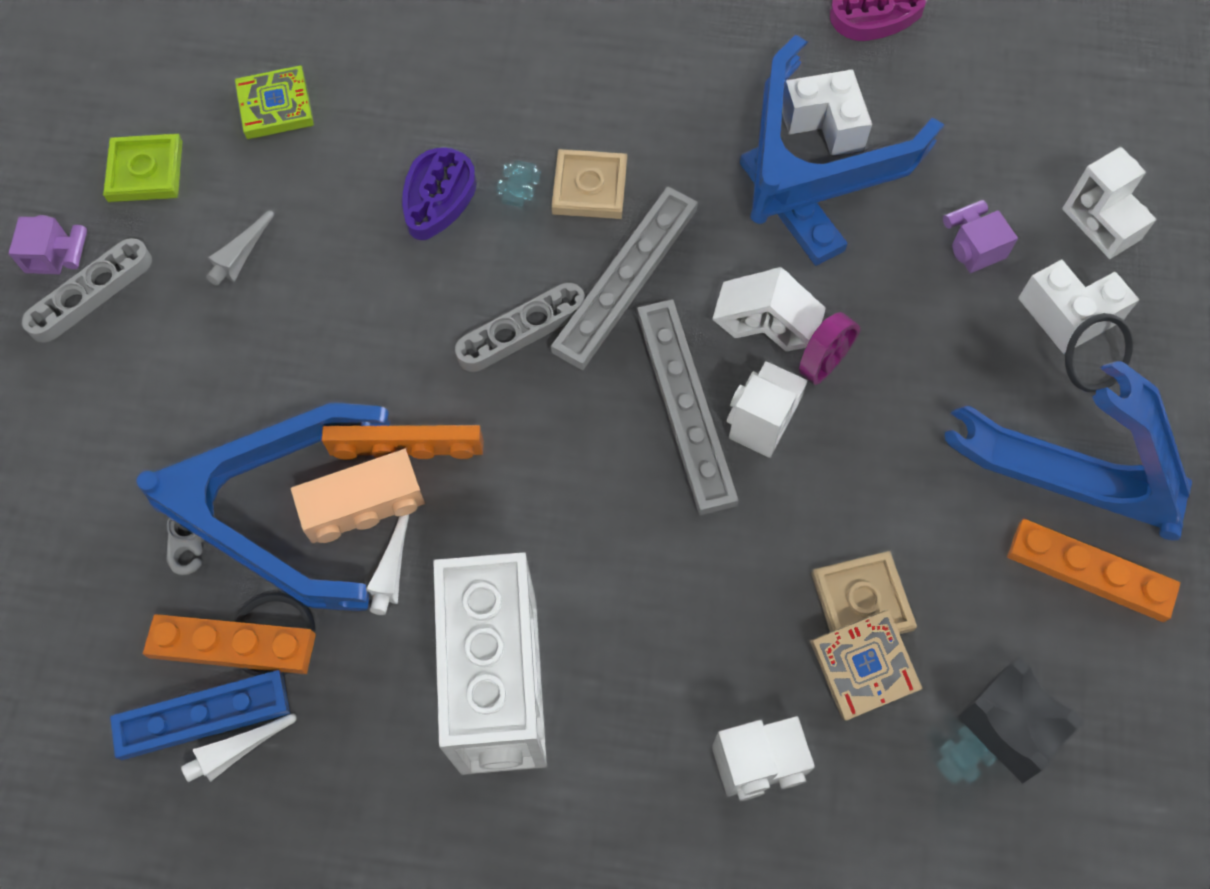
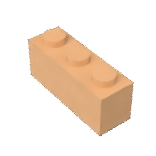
M406 449L290 488L302 529L311 543L334 541L341 536V533L355 528L359 530L371 528L377 525L381 519L392 515L405 516L417 510L418 506L425 504Z

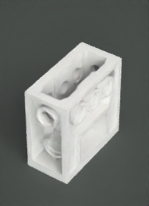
M526 552L434 560L440 749L461 775L547 767L537 606Z

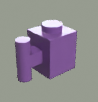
M984 200L943 216V223L946 228L950 229L959 224L961 226L952 247L957 260L963 263L970 273L1006 259L1018 240V237L999 210L980 218L981 215L988 212V206Z
M44 215L18 217L8 254L24 273L60 274L62 265L69 269H77L87 228L82 225H73L70 237H68L55 218Z

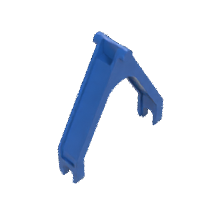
M795 35L774 55L771 62L770 77L764 85L753 204L750 218L753 222L762 224L772 215L909 176L937 142L935 137L944 128L945 124L932 117L913 140L826 164L808 163L795 157L785 148L780 138L784 82L802 63L799 61L800 57L796 54L808 44V41Z
M1116 361L1100 366L1101 370L1117 380L1120 387V396L1108 387L1096 390V395L1092 397L1095 404L1102 411L1131 431L1143 465L1113 464L1003 428L971 406L957 408L950 413L965 423L968 433L965 439L954 430L946 431L944 435L946 442L977 465L987 470L1159 527V536L1164 539L1177 541L1181 538L1183 519L1192 480L1185 475L1159 389L1127 364Z
M328 403L156 472L144 471L138 475L136 483L156 512L163 513L305 606L317 609L364 611L368 609L369 594H367L365 584L307 578L214 517L213 504L219 489L230 478L322 441L323 426H390L388 409L372 405Z

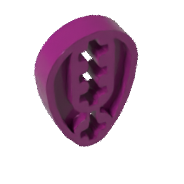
M832 0L830 21L835 30L846 38L856 41L880 39L896 34L920 19L927 0Z
M842 312L835 313L826 318L813 333L800 361L799 373L812 384H820L846 356L860 333V325Z

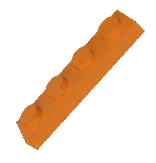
M480 425L323 426L322 442L329 455L343 460H351L357 456L369 455L379 458L406 449L408 455L417 459H431L434 455H450L457 459H469L473 455H483L484 448Z
M1024 518L1018 523L1007 558L1163 623L1171 619L1181 582Z
M154 614L142 654L149 659L307 674L316 634L311 629Z

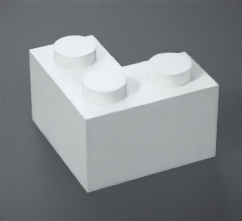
M853 69L786 80L782 114L789 134L822 129L831 156L864 151L872 123Z
M1122 147L1117 148L1087 166L1062 208L1109 259L1142 240L1157 220L1147 207L1142 205L1132 195V192L1146 171Z
M1063 260L1032 275L1018 297L1063 354L1066 352L1071 335L1086 319L1097 314L1108 313L1124 320L1139 301V298L1116 272L1085 287ZM1108 321L1093 324L1083 332L1075 348L1116 324Z
M779 267L723 282L712 319L734 338L765 333L787 352L806 348L813 333L822 323L826 308L792 278L787 271Z
M765 361L759 373L753 371L746 385L740 384L732 398L730 406L733 408L727 419V423L732 424L729 439L771 458L803 396L808 380Z
M798 716L764 726L762 720L719 731L711 746L726 796L738 794L740 801L765 794L764 790L769 789L770 785L779 782L781 789L805 783L804 775L809 774L815 768Z

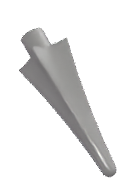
M270 210L267 211L242 234L208 257L214 267L206 275V278L212 284L219 285L225 277L235 282L245 260L264 229L274 217V213Z

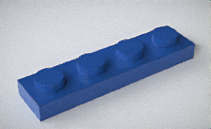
M758 147L742 154L740 157V165L754 184ZM818 203L777 214L815 266L845 252L848 243Z
M280 670L112 715L110 720L115 758L122 761L290 714L284 675Z

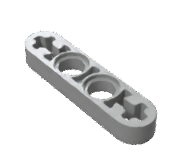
M130 238L115 245L28 309L22 318L24 330L37 342H50L59 337L147 271L151 266L152 256L144 243L139 239ZM131 254H134L135 256H138V257H137L136 259L132 260V259L129 258L128 256L131 255ZM116 264L120 266L121 271L118 272L115 267ZM106 272L112 273L108 283L95 285V279L98 275ZM82 295L78 305L71 308L65 307V302L70 296ZM55 309L61 312L59 317L54 312ZM45 320L47 324L41 328L38 323Z
M574 283L558 285L464 335L455 345V353L459 365L468 372L483 370L566 325L585 300L583 289ZM565 297L570 301L575 299V305L570 306L568 303H562V299ZM557 309V315L554 316L553 310ZM533 312H542L547 316L546 322L541 325H532L527 321V318ZM502 329H510L515 333L514 339L507 343L497 341L495 335ZM486 338L489 339V343H490L491 348H492L493 350H489L488 344L485 345V341H484V340H485ZM472 348L475 352H479V356L473 358L470 354L467 355L466 350Z

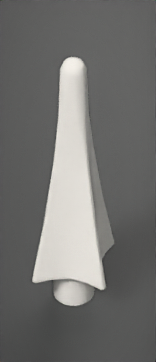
M409 514L399 516L389 545L366 588L371 593L370 600H372L370 612L374 614L385 615L389 602L398 604L402 551Z
M291 713L248 732L193 749L197 759L181 766L186 780L190 782L204 775L211 782L259 744L293 724L297 717L294 713Z

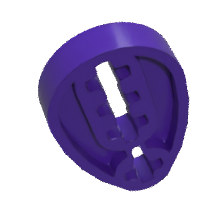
M434 148L419 155L411 164L404 183L402 207L408 232L413 238L417 240L432 238L450 226L468 206L475 194L477 182L474 166L464 153L452 148ZM443 167H449L447 170L449 180H443L440 185L442 194L437 193L435 197H430V194H435L438 190L436 180L441 181L445 176ZM427 215L428 222H422ZM416 221L422 222L421 225H416Z

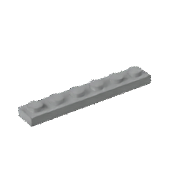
M668 186L553 342L551 352L554 355L584 370L697 211V201Z
M672 299L638 307L637 316L699 516L736 507L739 500L674 301Z

